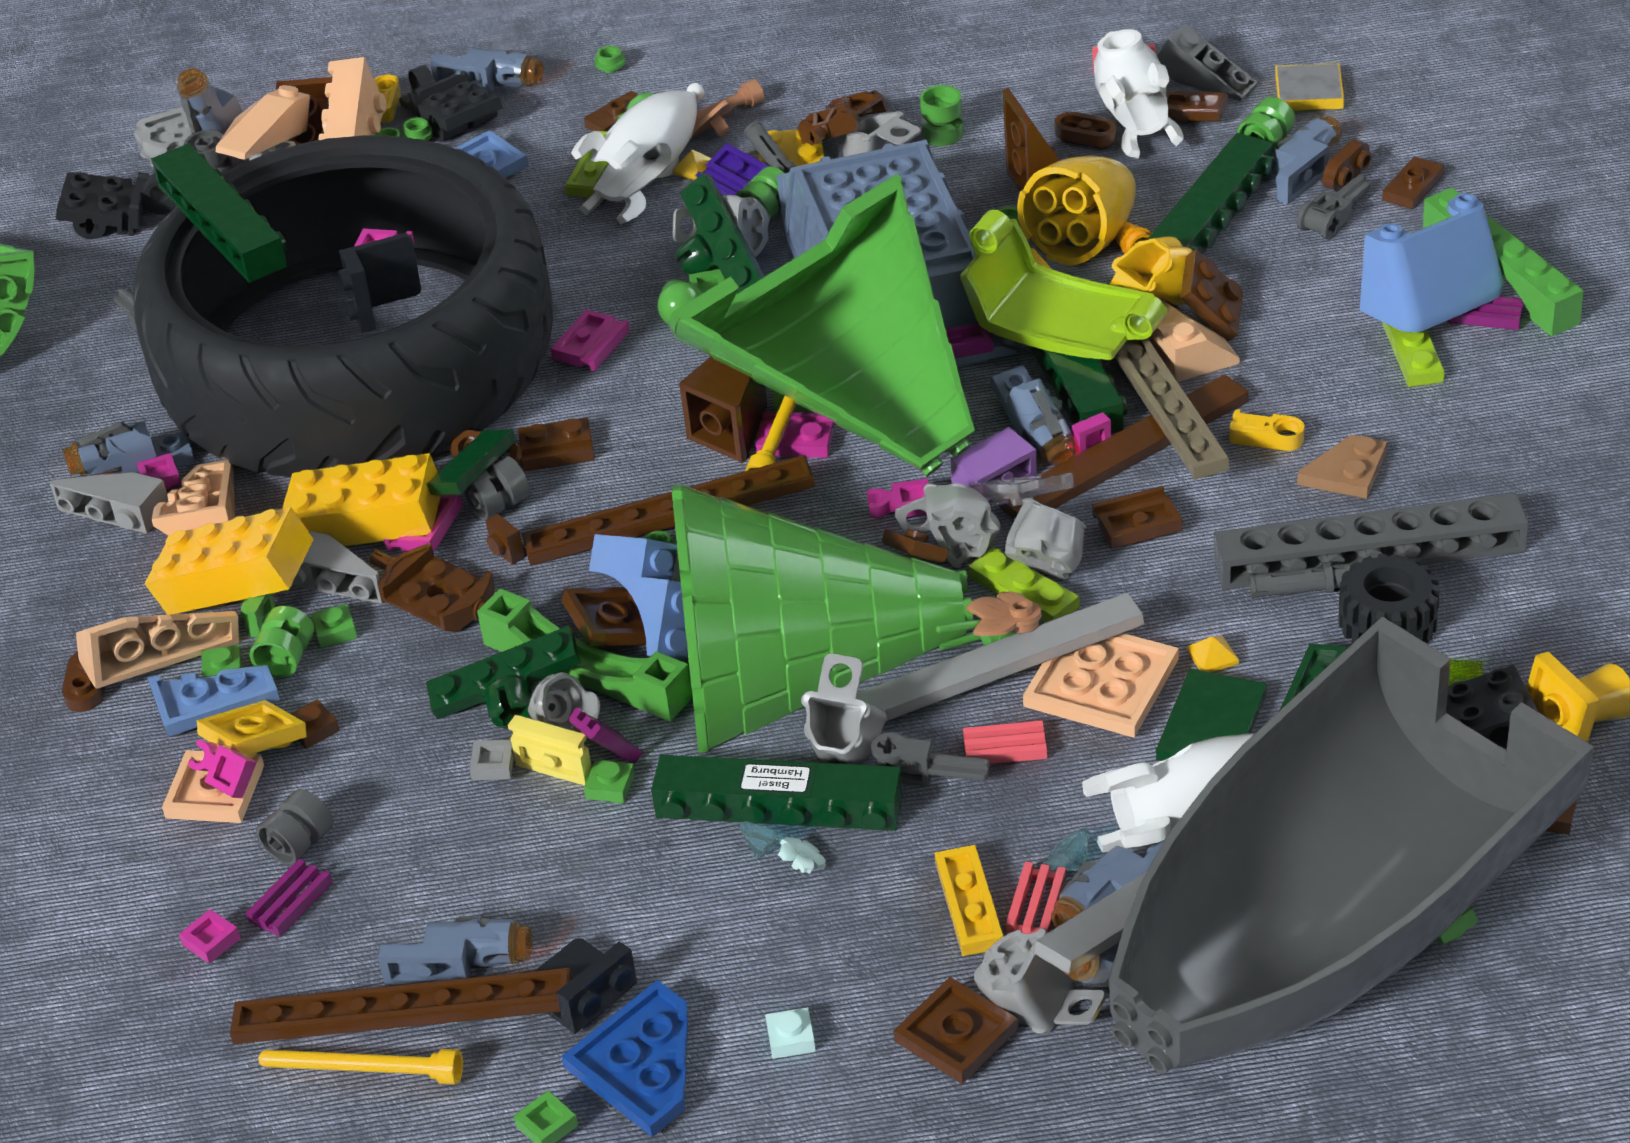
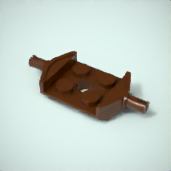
M872 90L871 92L863 91L833 99L830 104L825 106V110L810 113L805 120L800 122L797 130L802 144L809 143L810 145H816L820 141L860 129L857 122L860 119L859 117L888 111L884 96L876 90Z
M429 543L402 553L397 557L388 556L379 550H375V553H372L370 556L371 565L385 570L378 585L381 600L444 631L458 632L474 619L478 620L477 611L494 595L495 585L491 572H486L483 578L471 574L435 557L432 545Z

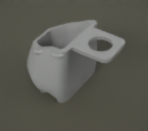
M183 107L141 119L135 126V139L141 151L140 156L148 159L152 168L151 158L183 146L187 137L193 134Z
M901 111L863 118L858 122L860 129L846 134L843 144V157L882 149L884 144L893 143L894 146L908 144L909 141L921 133L920 128L904 121V113Z
M722 195L754 257L758 256L769 241V213L755 198ZM677 208L673 215V240L675 242H686L695 234L697 227L687 208ZM687 215L692 220V229L689 234L684 235L681 232L680 223L682 218Z
M960 483L947 485L926 484L923 488L924 497L895 510V517L905 534L908 529L923 533L931 530L939 545L949 549L947 559L956 568H961V564L973 557L980 558L990 548L1000 530V522L991 512V506L986 498L977 490ZM917 509L925 511L928 518L925 523L915 526L907 522L906 517L909 512Z
M1030 498L1023 499V505L1007 536L1005 555L1054 578L1066 580L1070 573H1073L1082 559L1084 529L1086 525H1084L1083 521L1054 508L1042 505L1038 501Z
M833 653L826 655L817 692L808 691L801 697V703L807 712L804 733L809 739L815 754L823 763L841 762L842 764L852 765L863 763L872 754L871 743L875 737L882 733L887 719L884 710L857 699L863 662L855 657ZM846 664L852 671V679L845 687H835L830 681V672L836 665Z
M1040 928L1032 934H1023L1021 930H1016L1002 937L986 950L981 965L974 972V980L978 988L994 1004L1017 1017L1018 1023L1032 1027V1030L1038 1034L1049 1033L1055 1024L1088 1025L1092 1023L1106 999L1104 991L1073 990V979L1069 974L1034 954L1036 940L1048 933L1045 929ZM1083 999L1092 1000L1091 1007L1085 1013L1080 1015L1070 1014V1009L1076 1002Z

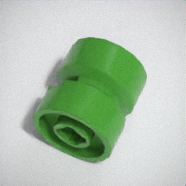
M936 85L925 89L920 95L923 139L935 146H948L958 142L964 135L961 115V92L957 88L948 85Z
M1265 98L1258 103L1251 114L1240 124L1237 133L1273 142V153L1277 148V143L1283 140L1295 125L1294 112L1286 102L1279 98Z
M765 167L735 195L742 198L751 197L757 199L769 213L770 219H772L781 210L777 175L784 174V172L776 167Z
M291 606L274 607L269 611L261 631L251 647L249 656L253 665H268L272 677L275 678L290 677L295 673L303 653L313 636V622L299 609Z

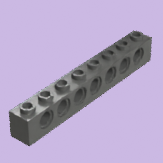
M1513 493L1214 531V562L1222 590L1249 587V574L1313 568L1321 566L1322 562H1330L1331 565L1360 562L1362 558L1369 556L1376 558L1378 554H1387V556L1395 557V554L1403 555L1404 559L1409 560L1413 558L1419 561V565L1519 553L1526 552L1528 521L1517 494Z

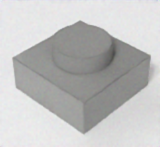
M511 740L474 741L469 768L472 781L511 779L514 764Z

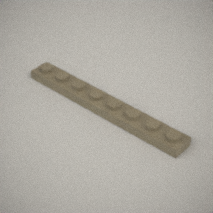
M1149 339L1127 340L1114 358L1194 480L1210 477L1216 473L1229 470V457Z

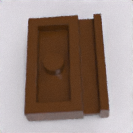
M588 417L571 418L565 421L533 424L518 428L524 471L595 460Z
M1163 486L1092 504V515L1094 519L1097 518L1098 526L1111 549L1182 531V518L1169 496L1166 497Z

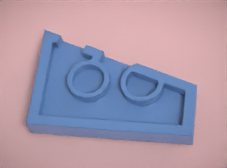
M268 665L221 670L217 676L197 678L196 672L181 674V680L162 681L161 676L147 677L167 737L197 728V720L262 700H267L270 703L280 701Z

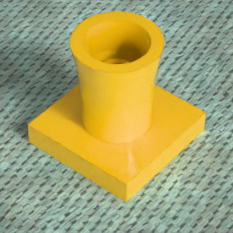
M1544 652L1535 655L1526 688L1540 714L1586 742L1589 740L1595 722L1624 719L1630 716V678L1619 666L1611 663L1605 664L1590 674L1576 678L1551 653Z

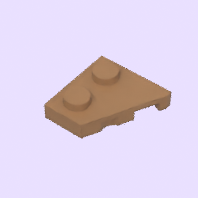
M1351 434L1300 469L1297 474V485L1367 499L1386 456L1387 441Z

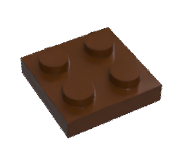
M1196 249L1186 256L1180 299L1227 342L1239 333L1243 291L1236 281L1228 279L1218 269L1212 259L1206 258Z
M625 587L572 588L564 590L562 603L589 647L640 646L646 644L641 615L633 597Z
M949 977L894 1030V1039L902 1047L959 1083L964 1084L1018 1030V1018L952 977Z

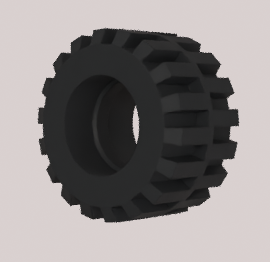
M1378 554L1376 558L1369 556L1362 558V563H1353L1350 566V571L1344 572L1340 582L1338 623L1339 628H1342V634L1346 639H1352L1351 644H1353L1381 617H1384L1423 642L1428 643L1432 639L1433 633H1436L1440 586H1438L1436 575H1431V569L1426 565L1420 566L1418 560L1413 558L1409 560L1404 559L1403 555L1395 554V557L1387 556V554Z

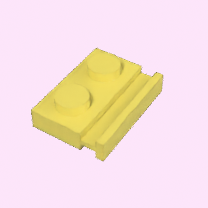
M519 715L513 717L508 724V729L513 731L510 739L516 766L585 786L592 768L589 749L584 746V742L587 739L585 734Z

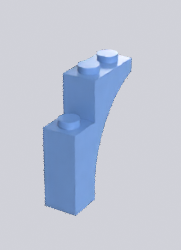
M594 534L589 571L607 574L615 578L633 597L645 630L647 656H652L657 651L679 661L687 662L688 649L681 582L672 581L677 545L650 539Z

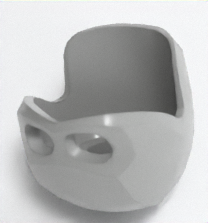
M561 672L547 676L537 685L529 702L528 713L533 720L583 734V732L569 722L570 719L568 718L575 708L578 707L598 719L600 702L594 692H587L583 689L577 678L568 673Z

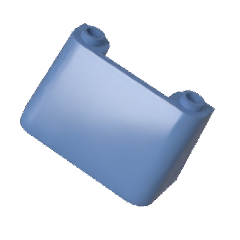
M1458 194L1455 198L1448 201L1447 211L1452 215L1448 219L1413 233L1402 230V227L1396 224H1384L1379 229L1366 233L1359 311L1398 330L1413 333L1429 329L1502 296L1504 280L1483 203L1472 194Z

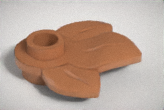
M1000 592L996 598L981 597L973 600L966 606L967 612L982 618L973 630L974 636L1005 635L1011 631L1014 633H1028L1039 626V620L1042 617L1041 607L1038 604L1015 592Z

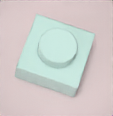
M808 1007L765 1014L772 1059L816 1052Z

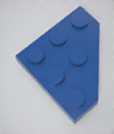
M656 980L561 1056L563 1067L651 1137H654L685 1111L689 1017L687 1001L659 980Z

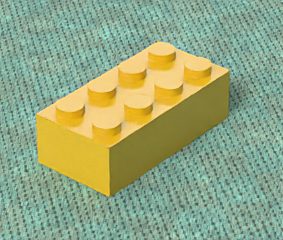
M430 453L406 455L385 460H372L351 465H337L316 470H303L292 473L283 508L292 507L308 531L329 534L343 546L384 541L383 539L394 540L403 536H423L432 532L441 495H431L427 483L438 472Z
M292 507L277 510L269 509L256 515L238 516L229 521L216 524L208 523L202 527L186 531L178 530L166 539V544L158 559L152 565V570L144 584L167 615L289 590L314 539Z

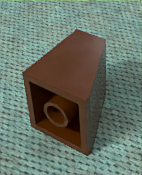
M710 356L679 383L686 436L689 440L743 463L749 455L763 418L762 414L768 405L766 387L757 383L751 377L714 360Z

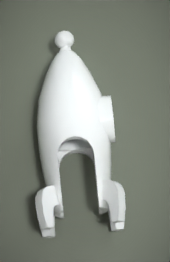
M1125 29L1108 32L1098 42V53L1094 61L1095 85L1106 107L1126 128L1121 140V147L1124 153L1139 159L1140 149L1137 143V135H1150L1159 131L1162 127L1168 134L1171 142L1177 146L1184 139V135L1180 126L1168 117L1166 86L1169 82V76L1166 66L1160 63L1156 53L1143 42L1139 31Z
M692 83L688 86L687 91L669 90L653 94L632 106L611 127L605 137L600 132L593 131L584 135L576 143L571 152L575 159L591 151L593 155L590 161H607L610 163L593 189L595 193L579 208L580 211L587 216L604 199L610 201L625 200L626 206L617 217L620 225L634 219L644 211L646 199L640 190L656 178H664L673 174L672 170L679 164V155L692 137L697 116L696 101L701 100L704 96L702 85ZM653 157H658L654 160H647Z
M1254 734L1222 736L1190 744L1174 756L1153 765L1144 762L1136 763L1093 776L1083 781V794L1086 797L1111 792L1113 810L1121 829L1097 838L1101 852H1108L1115 846L1124 848L1140 847L1165 840L1166 836L1210 779Z

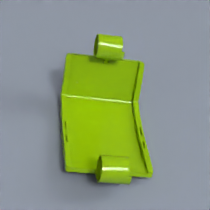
M992 209L987 211L970 231L969 238L976 256L961 273L960 278L979 325L991 333L1050 352L1083 358L1111 360L1127 340L1149 338L1167 315V306H1164L1163 302L1152 293L1074 277L1037 264L1028 241L1017 221L1009 219L999 210Z

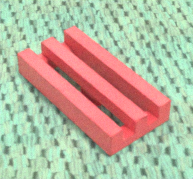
M1043 721L963 728L966 757L988 759L990 764L1047 759Z
M1025 861L1006 921L1007 934L1016 930H1021L1023 934H1032L1040 928L1045 929L1048 933L1051 931L1060 901L1059 895L1064 888L1067 878L1065 867H1058L1057 871L1054 872L1050 871V865L1041 864L1040 869H1035L1032 862ZM1035 880V887L1023 925H1018L1031 881ZM1046 882L1053 883L1040 927H1033Z

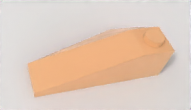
M288 85L280 86L279 89L266 94L234 119L216 145V152L245 160L306 132L310 95L298 92V88Z
M1159 299L1163 302L1164 306H1167L1168 312L1148 339L1177 382L1240 364L1239 356L1222 336L1171 304Z
M229 460L196 465L181 480L182 488L171 490L167 494L169 501L167 503L159 502L154 507L152 523L155 528L169 536L178 530L186 531L202 527L208 523L216 524L234 519L233 464L229 463Z
M235 611L123 617L76 632L78 658L95 689L201 656V651L238 644V615Z

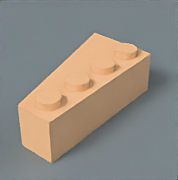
M365 57L329 62L328 72L332 74L333 79L332 83H326L325 95L329 97V108L322 110L321 120L324 133L319 134V140L375 135L380 132V122L383 112L386 111L387 104L385 96L377 88Z

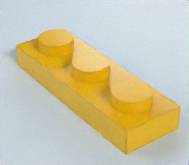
M971 845L935 852V865L962 956L986 952L987 949L1003 937L976 846Z

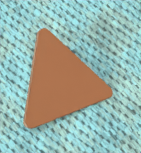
M726 100L719 103L694 126L691 139L711 127L715 129L720 137L730 131L729 126L724 120L730 117L733 111Z

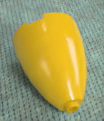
M1101 156L1072 157L1055 162L1035 172L1026 183L1024 189L1020 191L1017 203L1018 219L1026 239L1031 238L1034 244L1047 254L1046 259L1065 265H1077L1088 261L1112 242L1121 227L1128 220L1136 195L1134 176L1121 162ZM1068 237L1073 244L1081 247L1067 246L1066 238Z

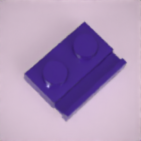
M726 143L706 164L707 168L702 173L698 172L696 177L698 178L703 173L711 175L721 195H735L761 170L769 166Z

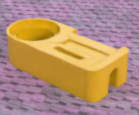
M385 74L374 78L379 92L385 96L387 104L381 122H390L394 119L401 90L398 78L394 75Z
M1237 409L1233 413V421H1231L1229 426V442L1252 447L1293 451L1300 448L1304 443V423L1299 418L1293 416L1273 414L1272 417L1240 413V409ZM1282 431H1292L1296 434L1292 436L1280 435L1279 433Z

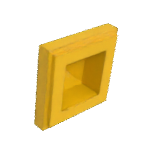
M692 149L672 170L673 175L695 180L697 179L696 174L698 172L702 173L707 168L706 164L712 158Z
M1222 635L1212 636L1186 646V651L1199 670L1213 673L1239 664V659Z

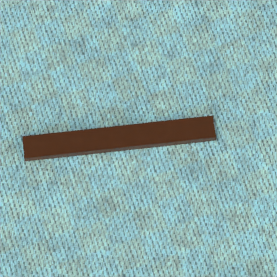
M1224 374L1189 393L1187 397L1204 422L1208 424L1248 402L1249 391ZM1151 414L999 497V507L1014 520L1023 505L1022 500L1026 498L1038 501L1042 505L1056 508L1171 443Z
M802 455L690 487L718 498L723 497L748 506L815 487V482L806 455ZM672 492L523 532L522 536L530 566L592 549L594 534L633 538L675 526Z
M570 968L236 1001L230 1037L233 1044L560 1012L556 992L571 981L573 976Z

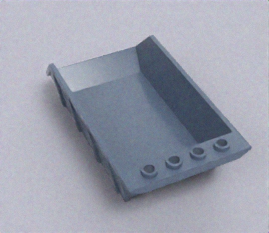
M927 140L894 146L893 143L884 144L882 149L835 159H830L829 156L821 157L819 162L792 167L788 173L777 175L784 238L794 259L825 240L842 207L895 174H898L903 180L902 185L909 214L913 215L934 299L939 302L945 329L978 322L960 278L961 273L976 255L970 242L962 210H957L949 193L943 172L939 173L933 161ZM989 332L993 340V352L955 359L956 366L976 362L981 363L990 359L1017 354L1018 350L1013 340Z

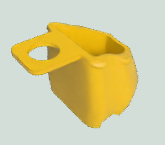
M1160 237L1139 241L1127 253L1113 261L1112 269L1116 274L1109 285L1123 286L1124 288L1152 293L1158 299L1173 305L1182 306L1185 304L1180 299L1186 256L1193 252V250L1189 247H1183L1175 237Z

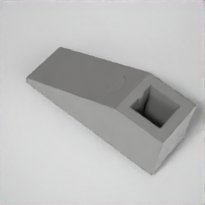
M135 472L57 479L50 482L59 511L146 534L154 527L152 523L154 507L159 502L167 503L169 501L162 479Z
M308 531L314 540L291 586L383 604L384 601L381 600L378 588L380 578L377 571L329 534Z

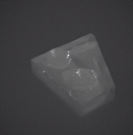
M1061 473L1041 478V475L995 479L971 484L970 488L982 494L990 506L1010 503L1009 499H1011L1012 506L1023 505L1022 500L1026 498L1033 499V496L1074 488L1072 473Z

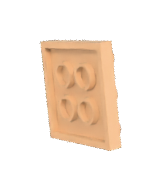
M1121 633L1043 662L1023 694V707L1135 738L1179 660V648Z

